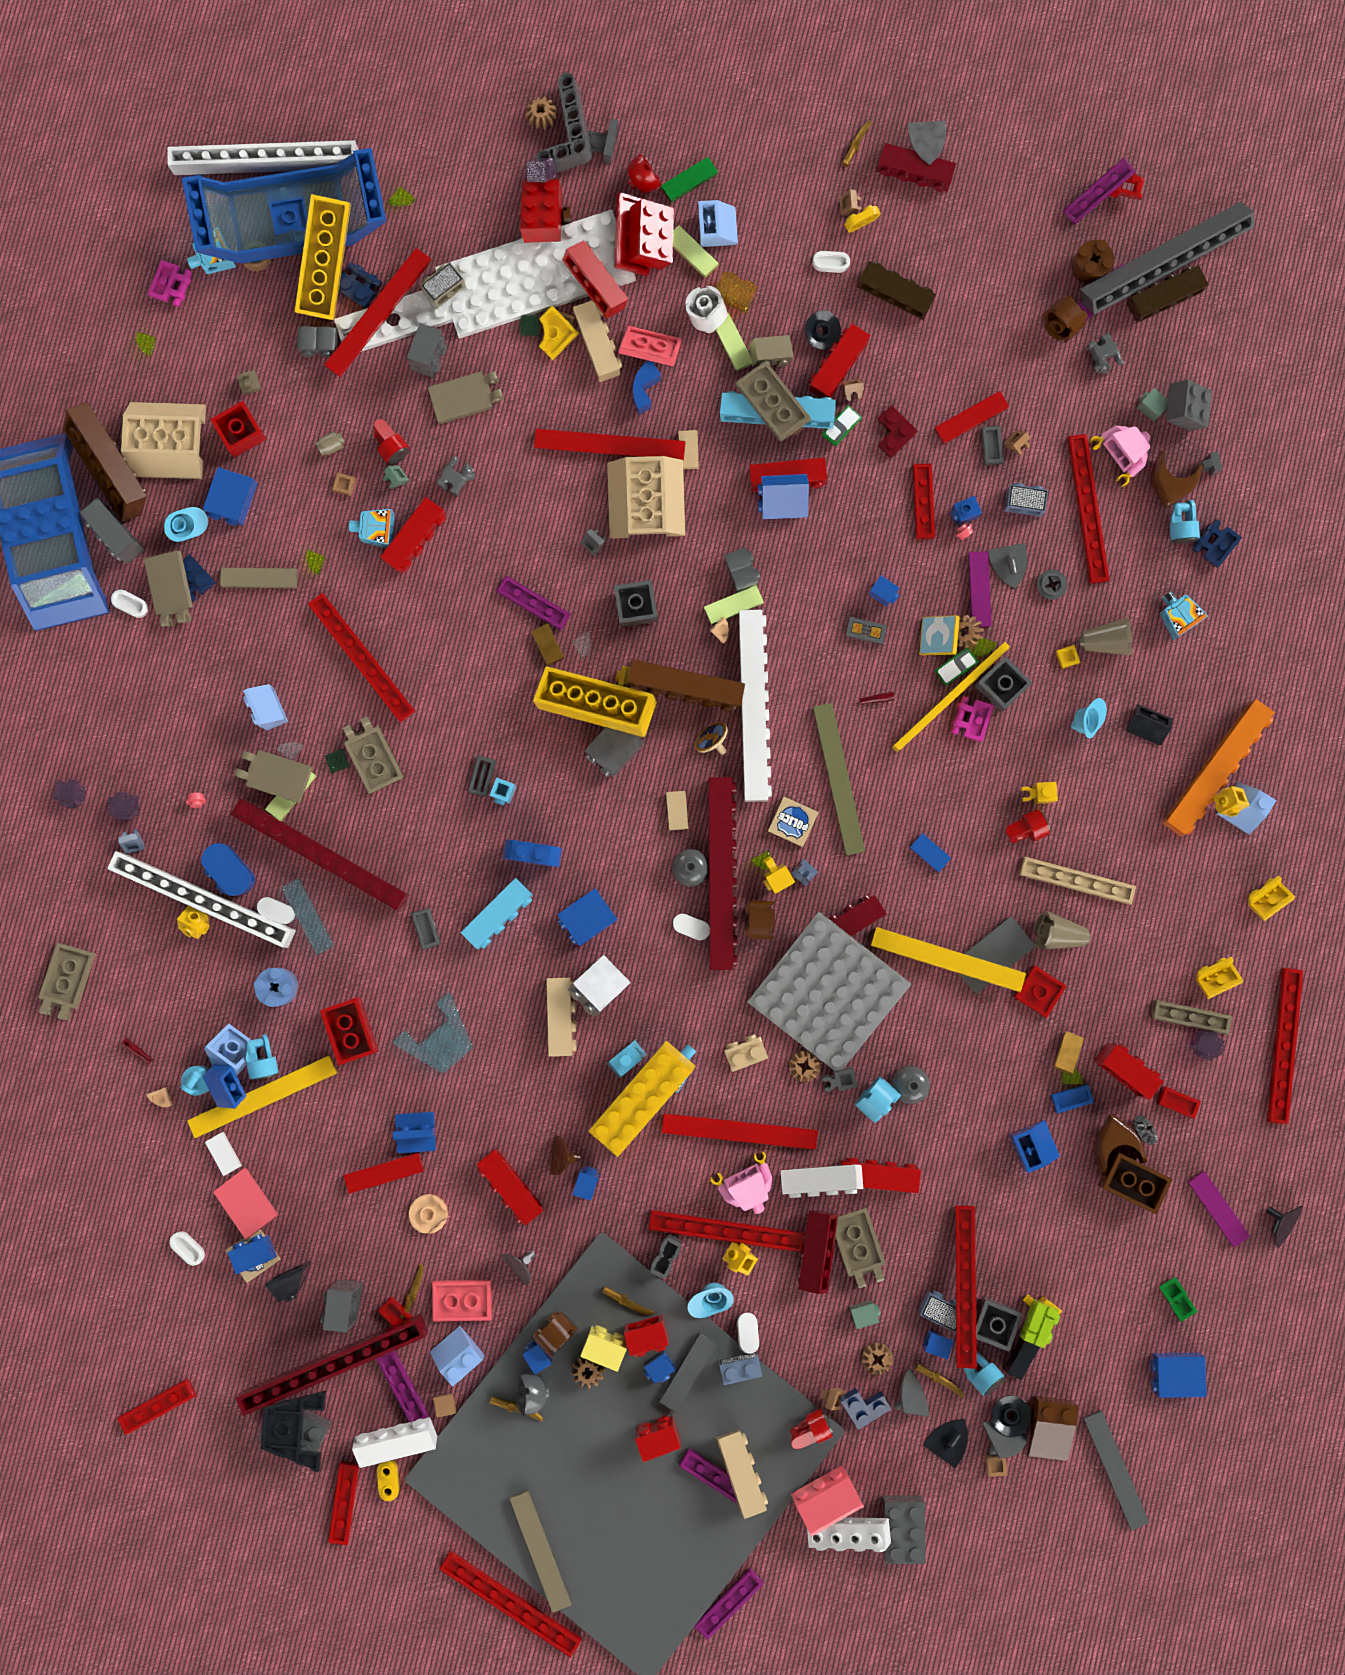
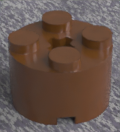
M1105 240L1085 242L1079 248L1072 262L1074 277L1088 285L1107 275L1114 264V253Z
M1070 295L1057 300L1042 314V320L1045 319L1046 322L1044 325L1046 331L1055 340H1064L1063 343L1068 342L1082 330L1088 318L1086 311L1081 309Z
M751 900L750 904H746V915L749 916V923H746L745 934L749 935L750 939H774V936H770V933L775 930V910L771 909V905H775V901Z
M558 1311L554 1312L547 1319L549 1324L546 1327H540L533 1335L535 1338L534 1342L550 1358L574 1335L572 1330L575 1332L579 1329L562 1311L560 1313Z

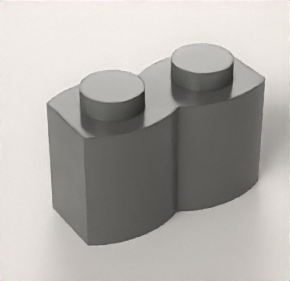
M298 327L297 350L302 356L313 357V355L321 354L322 357L330 358L337 349L338 331L336 328Z
M746 547L724 555L737 593L759 585L758 580L761 577L758 569L753 568L752 562H754L751 551L747 552Z
M667 1234L663 1238L660 1252L652 1260V1274L662 1279L668 1276L672 1268V1261L677 1258L681 1250L680 1239L671 1234Z

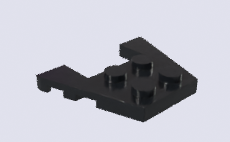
M320 1391L265 1406L260 1449L281 1458L292 1460L295 1464L306 1466L314 1472H319L322 1452L301 1450L304 1410H325L327 1391Z

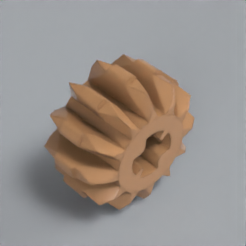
M537 96L536 101L530 99V105H526L527 113L525 114L531 126L535 125L537 130L540 126H543L544 130H546V125L552 127L553 121L557 118L555 114L557 109L553 106V101H547L545 96L542 99H539Z
M964 615L963 619L959 618L957 641H959L960 647L965 645L966 648H970L972 644H978L977 639L983 638L982 635H979V632L984 631L983 628H979L982 622H976L975 616L970 618L968 615ZM966 628H969V629H968V630L970 631V634H969V635H966V634H967V632H965V629H966Z
M579 1356L577 1358L579 1363L573 1362L572 1365L575 1369L571 1371V1375L576 1376L573 1381L575 1383L581 1381V1388L584 1386V1383H587L588 1389H591V1383L594 1386H598V1380H603L604 1378L600 1373L605 1372V1368L599 1367L601 1366L600 1364L587 1359L584 1360ZM585 1368H590V1375H586V1372L584 1373Z

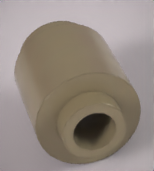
M333 431L319 438V441L315 443L322 456L326 454L329 456L344 448L342 444L345 441L340 432L336 434Z

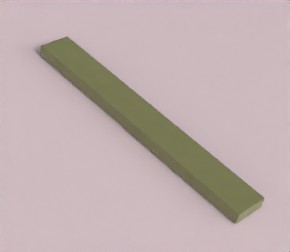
M829 703L815 706L813 711L845 854L848 856L865 852L833 705Z

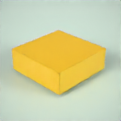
M1075 645L1055 651L1061 670L1081 663Z

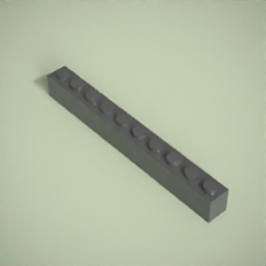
M1239 202L1080 289L1082 305L1095 315L1254 228V211L1242 202Z

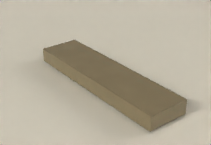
M221 567L220 586L222 588L297 589L298 570L295 568Z
M1154 1000L1151 1019L1229 1035L1232 1016Z

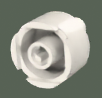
M706 286V288L702 289L698 287L691 291L686 298L687 314L692 325L700 331H705L706 333L714 332L728 316L722 296L715 287Z

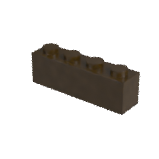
M871 261L868 262L857 288L923 321L936 297V294L930 288H923L917 285L914 280L905 279L896 271H889L883 268L880 263Z
M1199 265L1193 268L1189 266L1177 276L1172 274L1160 284L1155 282L1143 292L1139 290L1133 293L1127 305L1136 323H1139L1204 292L1209 284Z

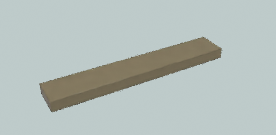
M529 1490L511 1496L510 1502L552 1612L554 1613L571 1606L570 1597Z

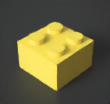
M598 1325L596 1327L591 1326L582 1349L581 1357L618 1372L627 1349L625 1337L618 1333L612 1335L607 1332V1329Z

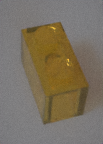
M723 271L715 287L720 292L725 304L744 313H748L757 295V286L749 280L744 281L732 272L727 273Z

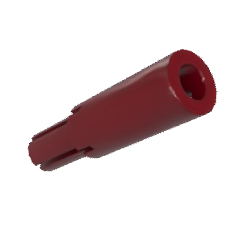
M894 692L860 698V703L862 705L895 700Z
M126 1038L121 1043L124 1048L135 1056L140 1057L146 1063L150 1064L153 1061L150 1056Z

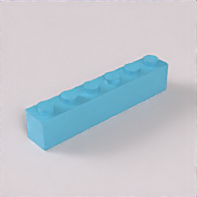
M734 391L722 393L721 422L765 424L743 394H738ZM810 396L795 397L811 417V421L802 427L834 429L836 400L828 397L815 399Z

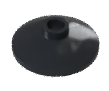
M823 310L817 311L807 319L805 336L814 348L821 350L829 349L835 342H838L841 334V325L833 313ZM819 327L823 329V334H819Z
M1012 1395L1004 1396L995 1403L992 1409V1421L995 1428L1001 1434L1016 1437L1028 1429L1031 1422V1412L1026 1402L1021 1398ZM1011 1411L1013 1416L1011 1419H1008L1007 1413Z

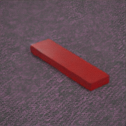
M998 391L936 426L934 430L944 445L1007 410L1010 406L1001 391Z
M932 463L913 464L916 540L935 539Z
M418 1152L347 1173L343 1176L348 1194L424 1172V1168Z
M187 1378L122 1414L117 1420L126 1436L191 1400L197 1394Z
M339 1462L328 1543L347 1546L349 1544L359 1474L358 1463Z

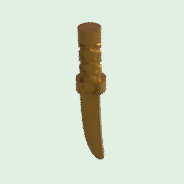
M872 121L865 123L854 141L851 142L848 153L842 162L844 167L849 166L855 153L860 149L859 144L871 126Z
M423 1264L419 1265L411 1291L405 1297L406 1301L403 1308L408 1313L413 1302L417 1299L416 1295L424 1273Z
M607 1286L602 1291L603 1294L618 1301V1304L622 1306L625 1305L646 1315L655 1314L654 1311L628 1299L627 1295H621Z
M917 1363L915 1366L916 1371L929 1377L932 1382H939L964 1398V1393L954 1383L941 1376L939 1372H934L924 1365Z
M491 1396L489 1404L507 1409L511 1413L512 1411L520 1413L514 1401L509 1402ZM539 1413L527 1415L543 1421V1417Z

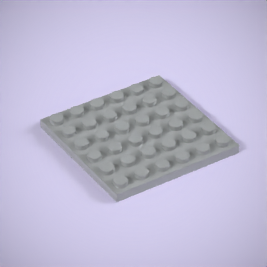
M818 912L750 997L748 1003L826 1065L837 1071L842 1070L911 986V983L826 916Z

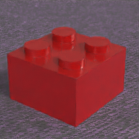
M244 401L210 419L227 450L234 458L267 440Z
M663 1314L626 1324L624 1327V1336L630 1356L642 1357L647 1354V1351L654 1350V1352L665 1350V1346H669V1336Z
M663 1415L651 1424L644 1422L636 1429L635 1441L643 1462L681 1449V1437L673 1415L670 1417Z

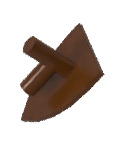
M554 1135L550 1174L560 1175L569 1163L580 1160V1154L568 1153L563 1138Z

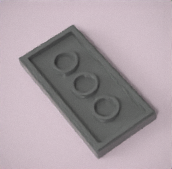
M1010 916L964 954L1010 968L1032 950L1035 945L1012 916ZM959 974L974 994H978L990 984Z

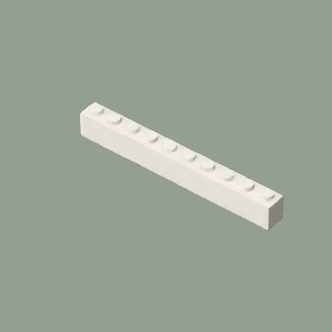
M355 140L168 147V166L174 175L299 171L336 165L353 154V151L359 149Z
M739 610L741 683H745L741 704L744 802H767L768 797L772 795L771 785H768V778H771V766H767V759H770V747L766 746V740H770V730L766 728V721H769V709H765V702L769 701L768 691H765V683H768V672H764V664H767V653H764L763 646L767 645V635L763 634V627H766V615H762V610Z
M115 851L107 868L283 948L289 947L296 930L127 854Z

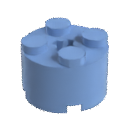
M269 968L261 972L254 982L255 994L259 1001L267 1006H284L292 1002L296 997L298 981L295 975L287 969ZM274 984H279V986L277 987L278 990L275 991Z

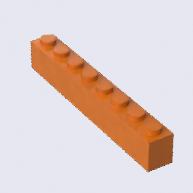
M1257 699L1247 705L1162 822L1165 826L1179 836L1189 835L1194 830V823L1205 815L1207 811L1205 808L1208 804L1214 802L1213 797L1217 795V791L1226 786L1229 781L1227 779L1228 776L1237 771L1240 766L1238 764L1242 758H1246L1250 753L1252 743H1256L1262 736L1261 731L1263 728H1267L1272 723L1273 719L1271 717L1274 715V711Z

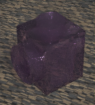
M534 158L526 162L525 174L528 176V182H547L555 178L556 167L552 158Z
M68 779V782L57 780L52 799L58 800L57 805L76 809V806L81 805L86 798V787L79 785L80 782Z
M121 792L116 793V796L109 797L110 802L107 803V809L110 816L115 817V821L134 820V816H139L137 796Z
M1209 1030L1208 1033L1197 1031L1191 1049L1195 1050V1055L1212 1062L1213 1058L1218 1059V1056H1221L1224 1052L1225 1041L1220 1039V1035Z

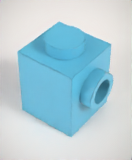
M496 777L490 796L494 798L493 802L503 806L505 803L510 804L517 786Z

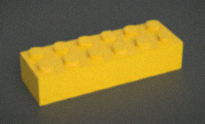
M311 194L295 306L296 313L330 320L335 319L351 209L350 202Z
M547 666L533 699V702L540 710L641 737L646 735L657 704L653 694Z
M665 1041L588 1132L618 1157L692 1073L696 1066L668 1041Z

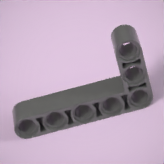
M568 72L563 73L559 77L558 85L569 142L541 150L536 154L535 161L545 175H551L585 164L592 157L580 88L574 76Z

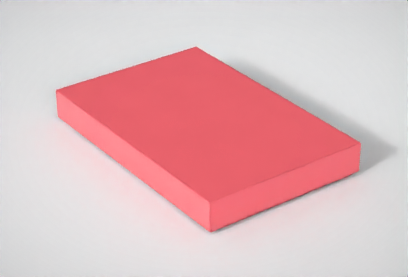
M627 326L619 353L674 366L682 339Z
M243 1168L213 1192L245 1240L249 1239L278 1216V1213L247 1168Z
M491 1280L432 1281V1322L492 1320Z

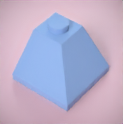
M1236 782L1234 787L1244 790L1249 806L1239 811L1240 813L1233 817L1219 814V812H1217V815L1250 835L1267 817L1276 800L1261 790Z
M228 1024L204 1049L212 1066L214 1064L232 1066L237 1076L247 1065L245 1059L246 1043L251 1039Z

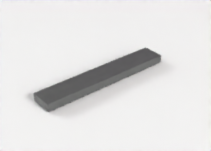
M1098 1410L1084 1416L1083 1420L1129 1528L1135 1530L1149 1524L1150 1522L1103 1412Z

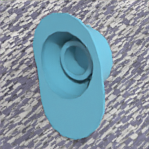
M188 507L172 512L165 520L164 532L169 539L176 542L197 537L207 529L208 517L203 510L197 507Z
M1097 698L1088 707L1078 709L1071 728L1085 734L1087 738H1092L1106 718L1107 708L1104 700Z
M709 1283L703 1287L700 1293L694 1295L689 1300L687 1305L688 1312L695 1318H705L728 1310L732 1306L734 1299L731 1291L726 1289L724 1285Z

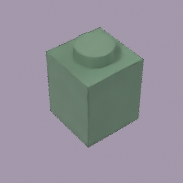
M1154 388L1150 393L1146 391L1139 399L1141 404L1137 408L1155 422L1166 410L1168 399Z
M872 1300L849 1306L856 1329L879 1323L878 1316H881L878 1304L874 1305Z

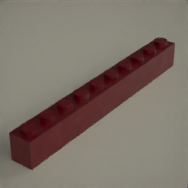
M709 777L710 970H733V966H737V955H733V947H737V935H733V928H737V916H733V908H737V897H733V889L737 887L736 878H733V870H736V858H733V851H736V839H732V832H736V820H732V813H736V801H732V794H736V782H732V777Z
M240 798L230 814L397 911L401 910L409 896L403 890L244 799Z
M420 1313L241 1391L235 1398L242 1416L426 1337L428 1329Z

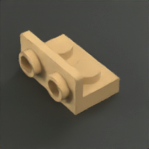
M754 1034L744 1038L745 1042L738 1044L736 1041L726 1045L727 1049L724 1052L732 1072L768 1059L760 1036L756 1037Z

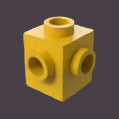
M1233 786L1224 788L1213 797L1215 808L1219 814L1229 817L1238 815L1239 811L1249 806L1242 788Z
M189 905L177 918L178 929L188 937L192 936L199 939L210 927L208 915Z
M733 1242L722 1258L728 1263L727 1267L735 1273L739 1271L746 1275H749L758 1260L757 1257L750 1253L751 1248L743 1243L738 1245Z

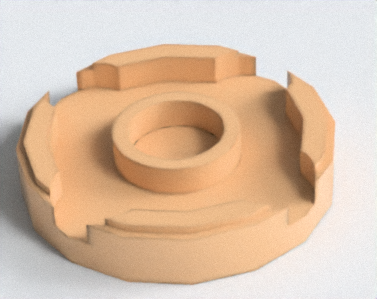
M422 1195L415 1199L410 1206L409 1221L413 1228L420 1233H435L447 1221V1206L437 1195Z

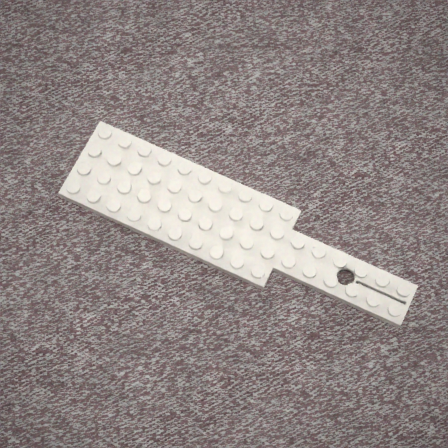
M608 210L561 226V242L524 243L523 239L450 262L464 279L466 287L438 309L433 306L422 291L404 296L392 311V313H396L401 317L399 324L391 326L385 320L384 324L381 325L362 351L414 335L420 323L435 328L454 322L460 339L548 310L551 306L555 308L588 297L589 295L562 261L566 249L583 240L591 247L595 256L603 263L605 269L615 279L618 286L636 281L634 273L614 268L616 219L613 211ZM367 309L334 319L341 342Z

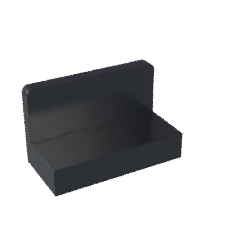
M1137 704L1134 708L1133 718L1126 731L1157 745H1162L1172 728L1173 718Z
M1020 1337L1003 1370L1008 1375H1013L1022 1380L1040 1347Z

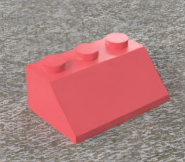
M843 1465L791 1494L811 1537L864 1507Z

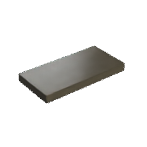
M766 361L735 382L736 387L779 442L811 421V417Z

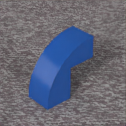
M649 360L639 369L633 384L634 405L638 415L652 408L651 400L645 390L661 381L660 372L653 361Z

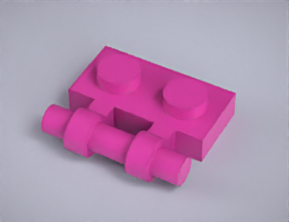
M161 260L148 295L168 303L170 296L174 297L172 304L179 307L181 301L185 299L186 295L184 293L187 286H190L192 271L185 269L184 274L181 275L179 274L180 267L178 265ZM175 282H180L178 289L174 290Z
M962 696L961 702L958 703L956 708L958 709L956 717L951 723V733L958 735L959 729L963 728L965 729L963 737L982 742L994 705L975 700L973 706L968 705L969 698ZM965 712L970 713L968 723L962 721Z

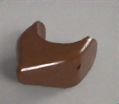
M1160 451L1151 470L1150 484L1165 508L1184 499L1194 490L1199 481L1203 465L1198 464L1190 477L1178 478L1173 476L1166 468L1165 452Z
M1114 1114L1108 1115L1093 1142L1095 1160L1102 1174L1107 1173V1159L1110 1152L1120 1145H1129L1133 1148L1141 1164L1147 1162L1143 1143L1139 1135Z

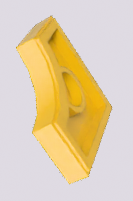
M551 306L539 318L544 328V337L539 347L554 360L579 333Z

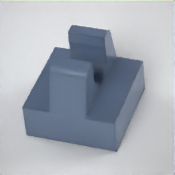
M137 829L133 830V834L128 835L127 832H123L122 836L119 837V844L126 854L145 849L144 842Z
M804 859L791 874L806 886L818 871Z

